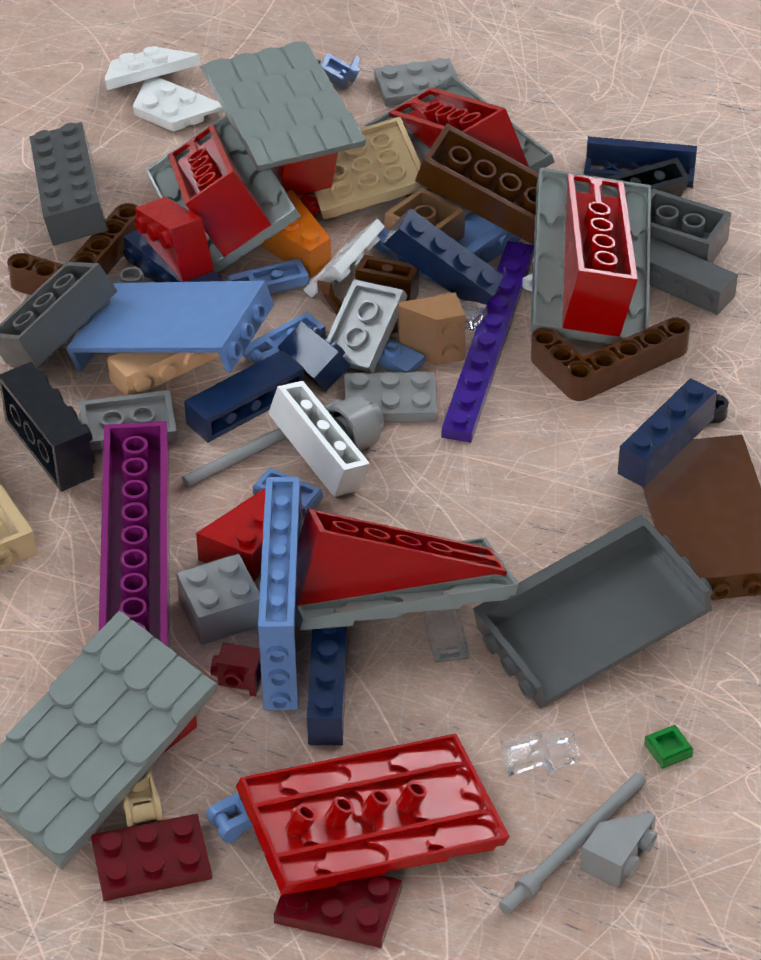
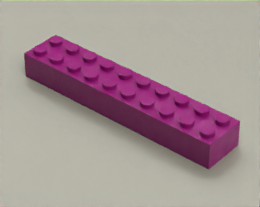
M167 421L104 425L99 631L120 610L152 634L154 638H157L170 648V486Z

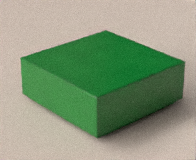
M676 725L645 736L644 745L662 769L693 756L692 746Z

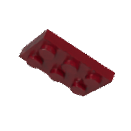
M198 813L97 833L91 836L103 901L212 879V871Z
M381 875L338 882L334 887L281 895L273 914L274 923L382 948L402 890V880Z

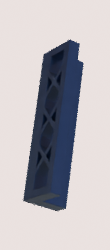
M588 136L584 175L605 178L623 173L624 171L620 170L622 168L634 170L678 157L685 172L689 174L690 180L686 187L693 188L697 146ZM591 165L603 166L604 169H591Z

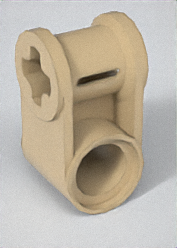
M151 767L122 800L127 827L153 820H163L158 791L155 789Z

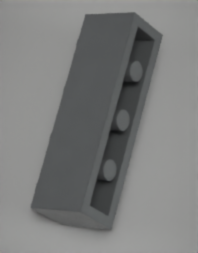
M650 237V286L716 315L735 297L738 274Z

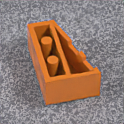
M291 189L287 194L301 217L293 223L287 224V227L268 240L265 239L260 246L285 262L300 258L309 277L312 278L331 260V238Z

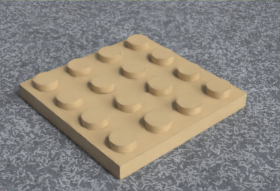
M401 117L360 128L366 139L365 146L338 152L332 187L313 192L317 198L323 220L413 194L420 188L429 189L415 181L421 162Z

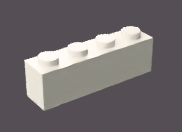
M304 381L278 386L268 413L333 497L359 491L370 464Z

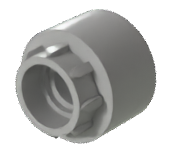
M354 395L326 408L359 451L378 442L381 431L384 429V416L379 406L373 400Z

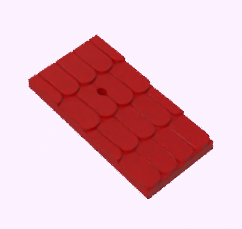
M456 733L241 777L236 785V789L240 798H242V803L253 825L262 851L265 852V858L281 895L334 887L338 882L381 876L391 870L446 862L450 857L493 851L497 846H504L510 837Z

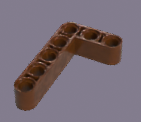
M124 203L116 207L106 218L108 231L91 235L68 262L99 263L108 275L124 256L123 236L137 230L135 226V218H137L135 208L138 206L132 203ZM27 253L13 254L7 260L11 287L16 291L32 295L63 266V264Z
M669 318L584 357L555 330L541 327L534 330L531 335V362L567 397L575 401H584L685 355L689 345L690 324L683 318Z

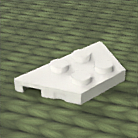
M151 46L145 48L144 52L137 54L125 53L120 55L119 59L112 60L104 80L106 89L110 90L201 65L200 56L197 53Z
M159 77L144 81L132 106L135 116L172 132L183 129L188 125L204 122L203 116L215 112L220 117L225 113L218 101Z

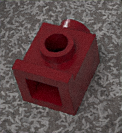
M223 642L219 656H213L210 669L211 675L217 676L218 685L233 689L249 690V696L256 697L262 680L260 648Z

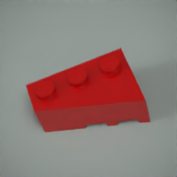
M166 197L135 208L137 215L135 226L137 231L182 282L190 281L214 271L201 217Z
M266 488L196 533L199 561L209 563L239 554L253 582H255L261 574Z

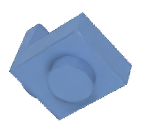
M327 53L321 65L330 82L344 89L348 81L353 83L359 74L360 69L357 65L361 58L356 56L351 65Z

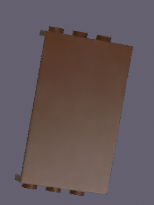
M743 435L693 439L645 487H642L654 528L661 536L666 535L671 540L675 551L680 557L685 556L690 561L694 572L699 578L704 577L708 581L713 591L711 600L761 595V486Z

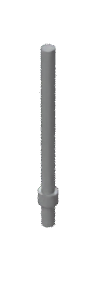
M336 399L324 405L325 409L340 402V400ZM278 428L182 476V481L188 488L287 437Z
M638 772L635 773L531 873L527 872L515 882V888L499 903L501 911L509 915L525 899H531L541 890V883L590 837L599 822L607 821L646 783L644 776Z

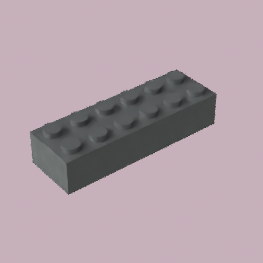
M82 122L76 124L67 123L61 128L51 131L42 130L33 136H29L43 218L52 245L55 246L108 231L92 153Z

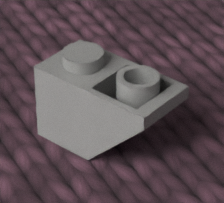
M644 813L599 822L582 847L580 870L620 888L627 876L632 878L637 872L643 852H650L656 842L658 835L654 831L656 815Z

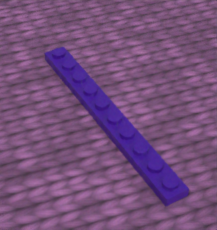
M511 241L506 243L497 271L504 275L494 297L485 303L442 426L441 438L472 442L523 290V277L528 275L534 257V245Z

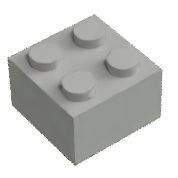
M239 554L176 572L180 603L201 645L258 627L260 593Z

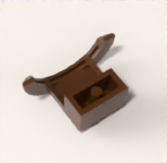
M364 255L355 269V280L404 290L408 295L406 301L416 299L418 296L420 270L409 263ZM318 280V292L322 301L337 316L342 303L335 295L332 283ZM398 319L391 334L398 333Z

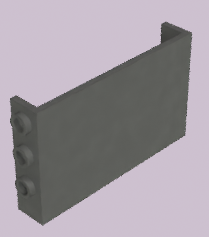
M641 514L519 582L516 595H510L509 599L483 602L473 608L477 629L484 636L483 640L489 652L499 655L501 664L508 676L512 677L514 675L518 679L519 688L526 699L532 698L541 709L712 611L711 595H713V591L704 577L699 578L696 575L690 561L685 556L680 557L671 540L666 535L661 536L644 515Z

